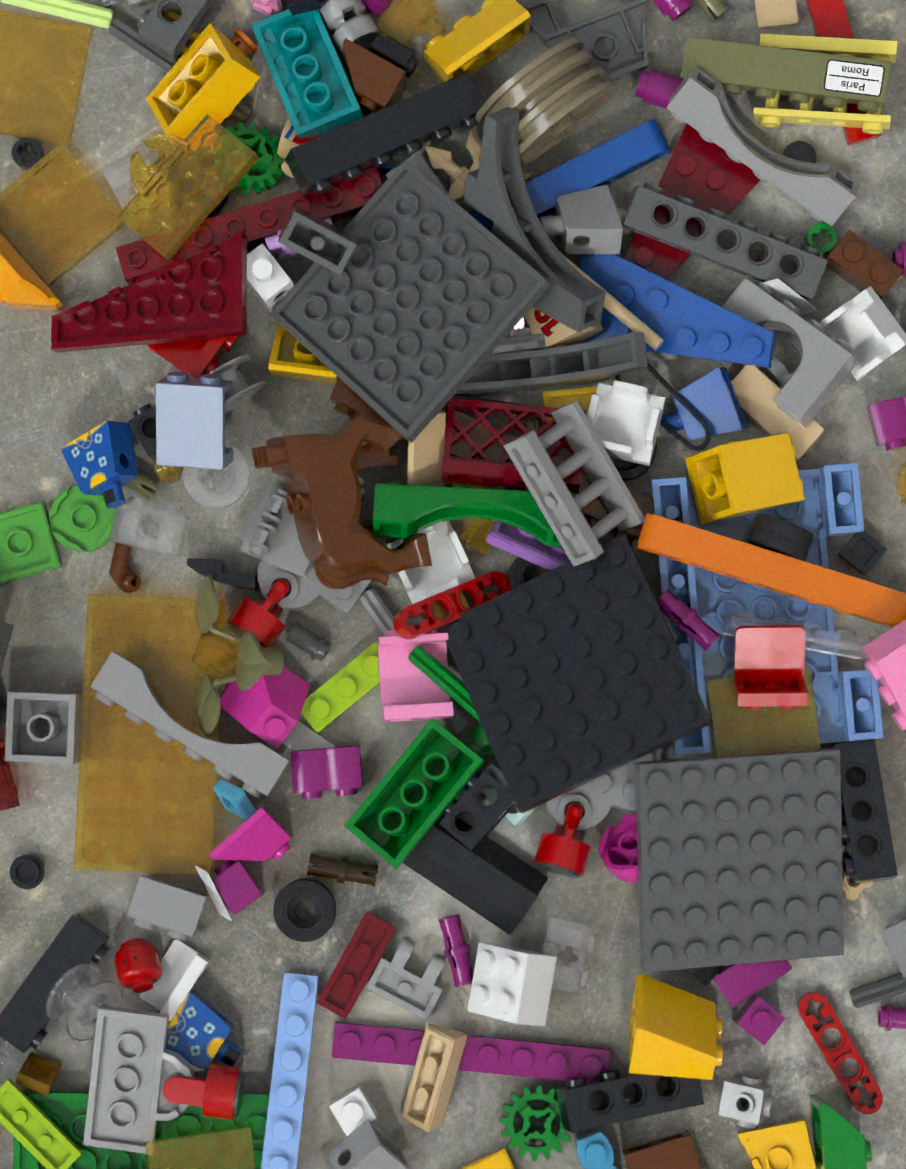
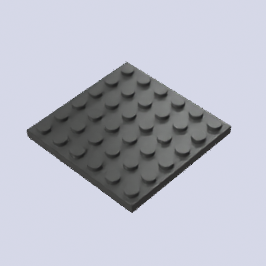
M404 160L344 228V232L356 237L357 245L341 275L315 262L273 309L270 315L403 437L412 443L546 292L551 284L413 165Z
M829 748L635 762L640 968L643 972L844 955L840 750Z

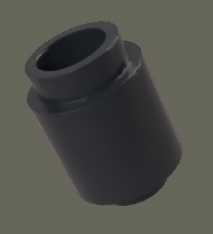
M378 34L368 50L404 70L408 78L413 74L419 61L414 58L416 54L414 49L389 35L383 37Z

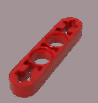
M494 571L411 604L397 612L394 616V630L400 637L408 640L436 630L460 619L462 613L511 590L510 581L503 573ZM490 585H497L498 591H493L483 596L481 590ZM461 591H466L472 596L473 605L471 608L463 606L460 602L459 596ZM434 602L440 603L445 608L446 615L444 619H438L432 613V604ZM422 614L423 621L414 626H407L405 620Z
M817 992L804 993L797 1002L798 1014L847 1098L858 1112L863 1114L876 1113L883 1103L882 1092L837 1015L823 995ZM809 999H812L814 1002L821 1001L822 1005L818 1008L819 1013L823 1019L830 1015L832 1021L822 1023L814 1030L812 1025L819 1022L813 1014H805L804 1010L808 1008L807 1001ZM828 1028H835L840 1033L839 1043L832 1048L824 1046L821 1040L823 1032ZM846 1058H852L858 1064V1071L852 1077H844L839 1071L840 1063ZM864 1075L867 1081L861 1082L863 1088L869 1093L873 1091L875 1093L871 1098L873 1103L871 1106H867L864 1103L858 1104V1100L862 1098L859 1090L855 1086L851 1090L848 1088V1085L859 1082Z

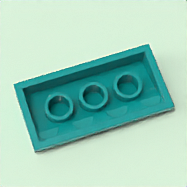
M289 9L251 24L298 138L320 136L363 118L359 104L318 10L292 15Z

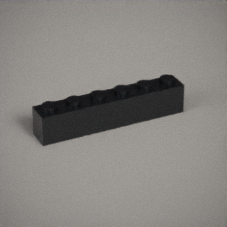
M467 72L290 149L285 161L303 196L314 192L315 195H320L333 188V183L344 178L345 182H350L363 175V170L374 165L375 169L382 168L394 160L393 157L400 153H404L405 156L412 155L423 148V143L432 139L434 143H439L449 138L455 129L462 127L465 131L479 124L475 116L485 103V100L471 73Z

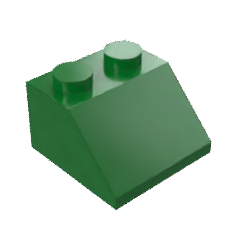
M810 1095L816 1166L819 1169H867V1162H872L870 1141H865L864 1135L819 1096Z

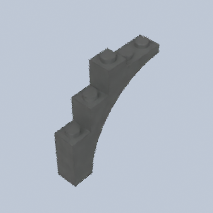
M507 107L486 115L483 125L484 133L479 156V169L467 173L464 184L463 205L493 220L491 233L551 284L532 307L576 332H580L601 322L606 292L582 276L563 257L540 223L527 193L520 165L518 144L519 111Z
M632 332L612 338L569 346L490 354L455 395L486 396L501 391H536L555 385H590L606 381L611 376L648 367L644 332Z

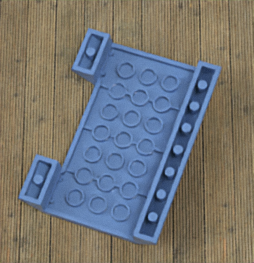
M858 463L824 465L820 469L798 470L799 477L803 482L805 500L780 508L700 525L690 479L686 480V477L651 480L654 515L748 544L750 543L747 541V537L756 515L774 516L798 525L812 533L814 539L805 562L829 569L826 537L864 532ZM658 555L661 596L669 588L690 609L694 607L698 611L697 615L720 634L716 641L704 651L683 630L679 632L675 628L677 625L663 613L667 618L666 621L674 628L673 634H676V644L712 721V724L674 741L675 755L883 738L878 680L875 681L867 670L838 671L832 609ZM741 625H801L804 627L806 632L804 681L808 690V706H798L791 710L782 709L778 706H763V708L758 710H749L737 706L733 691L735 630Z

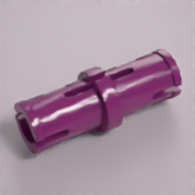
M669 588L657 600L661 611L677 625L675 628L679 632L683 630L704 651L720 636L718 632L697 615L698 611L694 607L690 609Z
M460 914L438 919L446 948L443 952L444 956L448 957L451 966L454 986L460 987L472 984L473 970L469 956L471 948L470 944H466Z

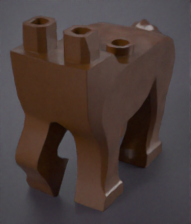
M366 414L353 415L333 436L325 434L286 435L267 439V445L252 448L255 468L272 467L273 473L282 476L287 483L289 494L286 496L287 508L289 513L294 515L296 530L304 555L314 565L315 574L320 582L330 589H344L362 580H373L388 586L387 582L389 581L390 573H397L416 567L432 566L425 533H416L405 539L398 547L390 549L384 543L392 538L375 537L373 535V523L365 526L358 524L361 512V487L357 470L399 465L397 455L391 456L389 448L402 437L390 424L381 422Z

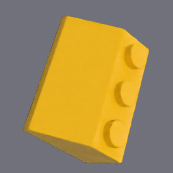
M486 0L480 7L482 10L473 17H470V15L462 17L453 25L454 30L444 37L442 34H439L426 44L427 49L424 51V60L441 84L467 72H470L472 75L529 35L530 13L516 0Z
M209 23L146 97V100L165 134L196 153L203 143L210 139L212 133L223 120L231 115L236 105L254 88L256 82L261 77L250 59L218 28Z

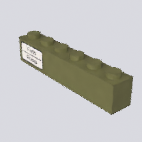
M686 37L680 78L683 81L694 65H696L723 84L726 94L741 95L742 90L755 91V97L763 99H775L776 94L789 96V101L807 104L811 98L823 100V105L828 107L843 108L844 103L858 104V110L878 112V107L886 108L892 62Z

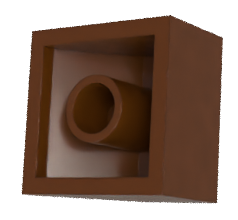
M345 38L342 43L345 64L353 93L361 108L362 115L365 117L398 103L406 90V72Z

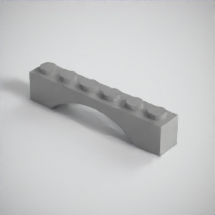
M694 65L671 95L666 109L670 111L677 121L689 124L698 131L705 141L716 143L723 148L733 161L744 163L751 168L755 176L761 181L770 182L779 188L786 199L792 202L797 201L807 208L809 214L814 219L821 222L825 221L832 226L856 198L860 183L833 163H810L794 160L776 153L755 139L736 118L727 101L723 84L698 66Z
M111 652L90 686L98 691L94 696L95 698L110 707H113L115 703L127 709L124 716L141 726L144 721L156 727L153 734L170 744L173 739L185 745L183 749L185 754L199 762L203 757L215 764L212 768L213 771L230 780L232 775L242 780L244 784L241 788L257 798L262 793L270 796L291 760L261 742L243 745L225 744L206 739L188 730L162 706L150 685L146 671L116 652Z

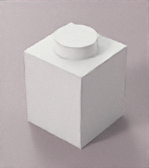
M361 1084L333 1099L329 1105L346 1136L350 1135L366 1120L369 1119L372 1122L377 1119L378 1115Z

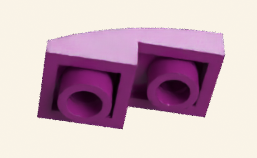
M787 960L735 964L714 976L713 980L732 1008L790 971L792 967Z

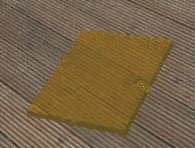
M0 11V134L15 136L17 139L32 138L37 141L70 146L93 30L92 27L48 20L45 17L37 18Z

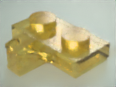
M393 0L376 24L380 34L385 37L389 35L405 45L413 33L420 36L424 31L434 38L439 34L443 35L446 31V24L434 16L437 10L432 6L436 0Z

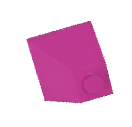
M283 666L279 676L262 675L247 691H241L236 681L228 683L220 694V707L249 731L278 749L299 720L310 684Z
M265 806L254 813L210 852L209 855L213 859L248 861H266L272 856L277 861L291 848L287 842L293 836Z

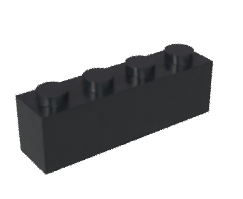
M79 914L71 915L1 1012L0 1037L22 1053L29 1050L30 1047L36 1050L48 1034L44 1030L51 1018L57 1021L69 1005L64 1002L71 990L77 993L89 976L84 973L92 962L97 965L109 950L105 943L110 937Z

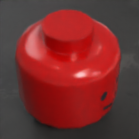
M145 939L128 940L122 943L120 949L115 953V969L118 981L122 987L133 989L135 993H143L151 990L153 984L161 978L162 967L158 950L155 945L147 942Z

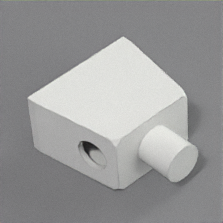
M263 243L247 255V284L271 313L294 287V284ZM285 290V292L281 296L275 299V297L279 293Z

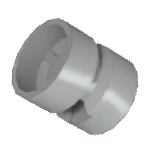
M329 0L319 10L327 28L335 30L333 39L342 54H344L342 43L345 38L361 47H365L380 34L371 15H364L366 6L362 0Z

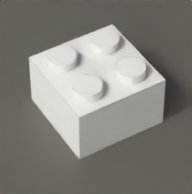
M479 942L467 1011L515 1024L545 1026L557 957L508 945Z

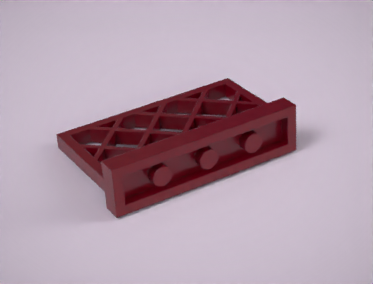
M451 398L448 401L441 483L499 487L514 490L528 489L514 463L508 462L511 460L509 454L500 461H493L483 451L495 441L506 451L504 445L507 442L502 436L514 426L522 435L528 433L526 428L520 423L528 415L538 416L545 424L536 432L537 437H539L557 424L552 412L558 408ZM455 408L468 409L477 419L463 429L454 419ZM494 412L504 413L511 421L498 432L486 420ZM481 423L492 437L481 446H478L467 433ZM453 427L458 432L454 437H452ZM564 436L559 439L561 443L547 453L555 467L558 465L552 457L564 447L571 455L575 454ZM461 438L474 450L465 458L450 457L451 446ZM581 467L563 479L567 489L574 494L579 492Z

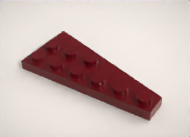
M686 123L658 187L664 189L662 194L675 200L676 195H680L695 201L694 208L704 212L707 211V208H713L728 216L761 180L755 176L751 168L744 163L733 161L723 148L716 143L705 141L696 129ZM658 205L654 210V219L657 223L665 225L669 220V211L666 207ZM694 218L687 220L685 224L687 234L692 237L699 235L701 226L698 220ZM636 233L624 259L667 280L691 254Z
M241 231L231 236L232 239L222 244H212L203 248L204 252L186 260L181 258L136 278V282L123 288L118 286L108 291V294L92 302L87 300L52 316L51 350L59 353L247 335V235Z

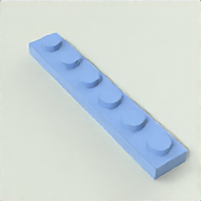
M284 973L261 1169H297L319 981L318 976Z

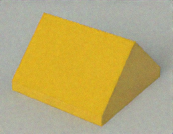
M281 324L277 325L268 365L271 376L331 384L337 383L339 379L337 375Z

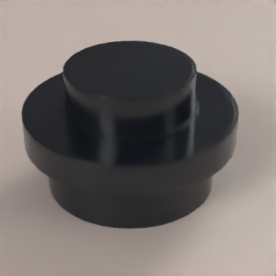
M805 141L792 142L783 152V156L794 160L816 163V152Z
M33 855L18 857L10 867V878L21 889L37 887L45 875L43 863Z

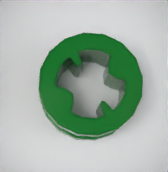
M827 223L813 225L805 237V245L821 252L820 256L828 254L837 242L835 229ZM819 231L826 233L825 238H830V242H826L823 247L816 246L817 240L814 242L812 240V236H817Z

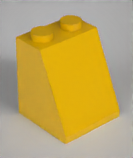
M789 433L723 444L685 459L700 525L780 508L805 500L803 482L799 477L795 460V448L791 443Z
M636 974L629 1018V1073L713 1080L715 1066H721L723 1046L717 1045L716 1038H721L722 1018L716 1017V1003L644 974Z

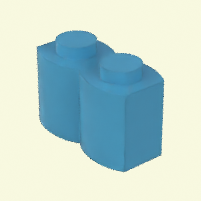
M596 1127L575 1136L576 1151L584 1169H619L614 1163L613 1150L603 1130Z

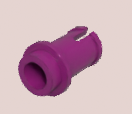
M891 1003L880 1006L877 1017L878 1026L884 1027L885 1031H890L891 1028L906 1029V1008L892 1007Z

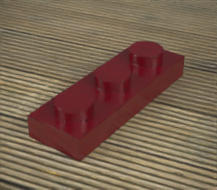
M366 911L316 1003L347 1019L397 927Z

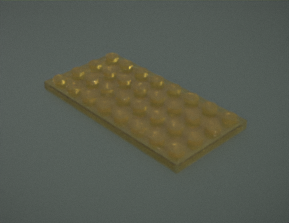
M88 594L74 853L75 870L199 875L195 867L198 866L207 871L209 875H213V858L209 853L214 850L217 794L213 786L217 783L218 774L212 770L215 764L204 757L199 762L183 752L185 745L175 739L170 744L153 734L156 727L146 721L141 726L124 716L127 709L117 703L113 707L104 704L94 697L98 691L90 687L111 652H116L146 671L150 685L158 700L175 720L188 730L206 739L219 742L220 715L214 730L210 733V737H205L197 719L195 702L198 686L205 675H211L213 681L222 678L224 637L211 633L209 630L207 633L199 632L194 614L196 599ZM218 600L219 612L215 623L219 629L225 630L226 601ZM222 685L218 689L219 695L222 691Z

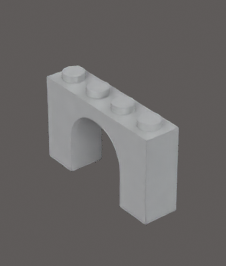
M745 278L722 307L770 331L781 330L789 332L801 341L803 352L801 363L794 375L774 398V402L781 411L806 428L857 365L856 360L851 354L854 349L838 337L835 341L825 335L827 330L811 318L807 322L798 316L800 310L786 299L782 303L772 297L774 292L758 280L754 284ZM713 360L721 367L727 368V370L732 365L731 362Z

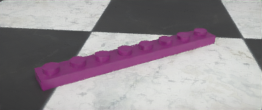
M335 1022L331 1058L415 1066L425 1030ZM467 1035L458 1070L562 1081L575 1077H585L586 1081L599 1079L598 1073L608 1071L610 1050L606 1048Z

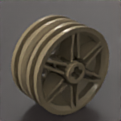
M572 37L557 44L526 65L504 83L482 105L475 116L477 122L480 125H484L486 115L507 107L519 111L518 144L521 167L552 149L582 126L603 107L617 89L613 81H603L606 77V72L602 67L589 69L594 57L588 50L581 52L583 42L579 37Z

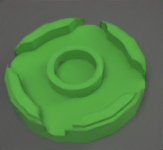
M78 485L63 490L54 499L49 511L50 527L54 537L64 547L76 552H93L104 547L113 537L118 525L117 509L107 508L103 496L83 494Z

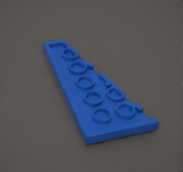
M581 254L579 268L664 339L657 350H654L645 342L646 351L771 368L776 333L616 254ZM603 307L600 323L604 330L582 341V343L632 333L633 331Z

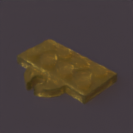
M208 114L185 139L174 134L162 133L145 139L143 142L150 151L159 152V157L153 164H144V159L135 151L131 156L129 166L130 177L139 191L116 217L167 260L176 253L259 159L252 149Z

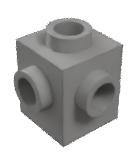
M743 1075V1078L733 1076L725 1080L719 1115L736 1119V1125L755 1128L756 1124L763 1123L768 1117L773 1115L776 1103L775 1096H771L773 1086L764 1084L763 1078L754 1075Z

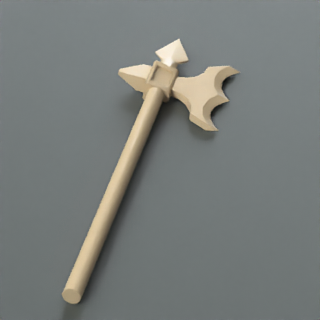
M477 125L470 130L466 143V148L473 158V165L470 169L466 166L459 167L454 163L450 151L424 145L432 168L443 169L451 177V188L448 196L456 203L463 202L467 173L479 169L482 141L477 133ZM522 172L524 181H527L533 173ZM563 255L582 276L606 292L604 308L633 332H644L645 342L654 350L661 346L664 339Z

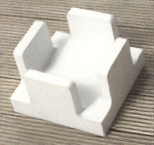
M871 286L819 322L827 330L826 336L833 341L838 337L854 349L851 354L856 360L857 365L853 368L851 374L857 381L906 346V333Z
M614 380L613 386L598 383L596 394H592L587 419L609 457L650 466L666 398L649 394L647 387Z
M450 521L439 522L417 532L425 533L427 536L432 566L416 567L398 572L412 604L475 579L468 558ZM400 538L387 544L386 547L394 549L401 545L406 538Z

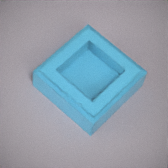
M220 779L213 786L218 798L229 812L245 820H248L256 813L255 808L243 789L223 779Z

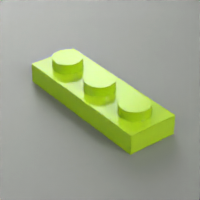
M374 642L305 699L301 714L317 734L380 683L377 643Z
M8 1079L0 1087V1123L46 1169H68L83 1151L11 1079Z

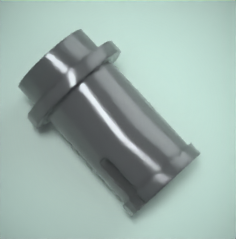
M295 623L286 638L288 643H292L310 654L313 661L316 659L323 661L332 646L327 641L328 638L326 636L321 638L302 627L299 623Z

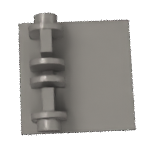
M267 488L240 551L303 578L310 561L304 555L299 542L294 515H291L287 508L286 496L288 493L277 489L275 492Z

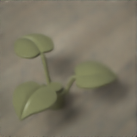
M211 573L207 574L197 594L194 613L197 628L200 633H207L209 630L211 633L239 643L236 674L215 679L214 681L211 675H205L198 686L195 702L196 715L205 737H210V733L214 730L219 719L221 703L218 689L221 685L236 681L241 691H247L262 675L279 676L284 663L282 649L260 647V642H258L253 632L246 631L242 637H239L216 626L215 621L218 617L219 605L212 579L213 574Z

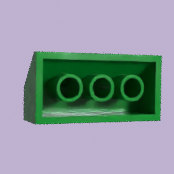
M431 718L344 826L397 870L484 763V760Z

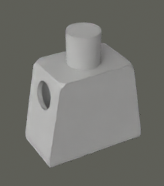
M608 185L560 195L556 199L555 216L539 217V221L548 237L559 236L563 250L567 254H620L623 227Z
M369 1119L333 1148L328 1156L333 1169H410L401 1147Z

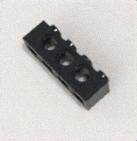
M875 739L834 744L831 748L840 750L842 843L845 842L847 856L843 857L845 876L851 877L852 885L894 879L898 876ZM849 770L858 771L863 778L862 785L859 787L851 786L846 780V772ZM854 804H862L867 808L869 812L867 820L859 821L853 817L851 809ZM860 838H868L873 842L874 852L872 855H864L858 850L857 842Z
M619 1070L598 1073L599 1079L586 1081L585 1077L570 1078L565 1080L566 1086L556 1088L562 1126L564 1130L571 1133L704 1104L700 1079L665 1076L668 1080V1089L661 1095L656 1090V1083L663 1076L629 1072L619 1074ZM632 1083L635 1086L636 1093L632 1100L626 1102L623 1098V1090L626 1085ZM599 1090L602 1093L603 1100L598 1108L593 1109L589 1102L590 1096L593 1092Z

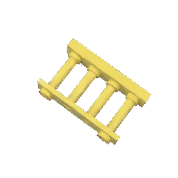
M760 33L759 45L896 63L898 41ZM776 94L775 99H766L765 108L754 107L753 111L754 122H760V126L768 128H778L781 123L862 128L864 133L881 134L883 129L890 130L891 115H881V107H878V112H867V114L847 113V103H844L843 108L833 107V112L812 111L813 99L810 98L807 104L799 103V110L778 109L779 94Z

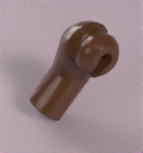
M116 543L109 574L120 590L126 593L135 592L141 586V579L128 565L132 547Z

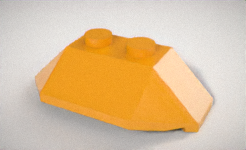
M0 233V304L6 301L11 308L48 311L62 310L64 305Z

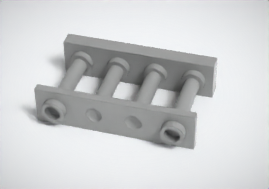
M576 400L553 411L552 415L557 424L539 437H537L533 430L504 445L573 566L590 561L601 555L604 551L598 539L615 526L621 532L643 523L645 519L587 419L586 414ZM565 436L575 454L555 467L545 449ZM582 466L592 484L575 497H572L563 479ZM599 496L609 514L590 528L580 509Z

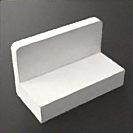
M175 939L161 960V978L153 984L151 990L140 993V998L160 1010V1013L169 1014V1021H171L207 967L210 959L179 939Z

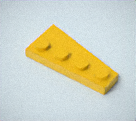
M805 1118L737 1133L751 1159L754 1169H817Z

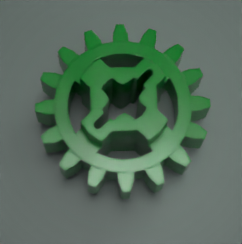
M238 122L234 130L228 126L223 135H219L214 144L216 147L211 157L217 159L213 169L223 171L220 181L229 179L232 182L230 185L231 190L241 186L243 195H247L250 188H253L254 192L260 195L264 187L270 191L282 177L284 172L281 166L285 159L277 154L278 147L275 145L279 138L278 136L269 138L267 136V127H264L260 132L256 130L254 122L250 124L248 129H245L242 122ZM252 153V158L250 159L249 163L246 164L245 162L249 154Z
M537 1083L535 1092H530L527 1085H524V1094L522 1096L515 1092L511 1093L512 1100L514 1101L512 1105L503 1103L502 1108L508 1112V1115L500 1116L499 1122L506 1124L507 1128H504L500 1133L502 1137H511L507 1144L509 1149L516 1146L519 1147L518 1157L522 1158L526 1152H530L532 1161H536L538 1153H543L544 1157L549 1160V1150L554 1148L557 1152L561 1153L563 1150L560 1141L570 1142L571 1137L562 1126L558 1099L554 1098L555 1088L551 1087L547 1093L542 1092L541 1084ZM539 1099L548 1103L541 1107L532 1106L528 1101ZM518 1110L522 1116V1125L515 1131L513 1120ZM556 1114H559L560 1125L558 1132L555 1134L551 1129V1120L556 1117ZM534 1115L536 1118L545 1116L542 1120L544 1127L539 1129L535 1126L532 1129H528L531 1125L530 1116ZM531 1138L542 1139L545 1144L531 1145L526 1142Z

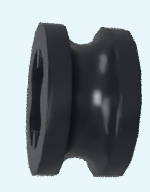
M22 138L12 147V157L19 168L25 171H33L42 165L44 152L36 140ZM30 146L36 157L34 160L29 158L30 162H24L20 152L23 148L27 151V147Z

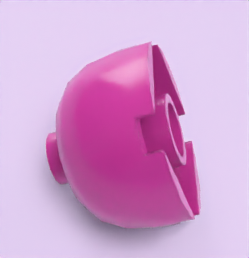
M636 813L621 817L623 822L619 823L615 828L610 825L605 830L599 842L598 852L606 868L619 880L638 884Z

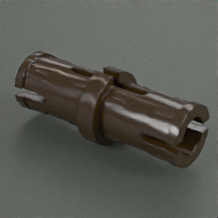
M311 853L309 862L323 865V867L308 865L307 875L338 879L337 883L342 884L345 881H351L375 887L377 878L363 875V873L377 874L379 865L348 861L349 857L342 856L341 859Z

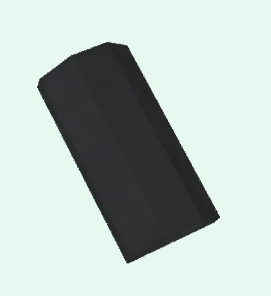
M441 815L404 860L403 864L511 935L537 898L548 877L489 837L483 841L475 852L469 850L440 824L444 818ZM458 817L457 825L462 832L470 831L473 828Z

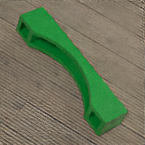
M397 482L375 484L373 535L375 537L407 539L420 530L439 522L460 518H482L497 520L515 526L533 535L546 546H561L529 489L523 491L504 490L499 487L473 489L463 485L436 487L432 484L413 486L401 485ZM569 491L572 497H575L577 495Z

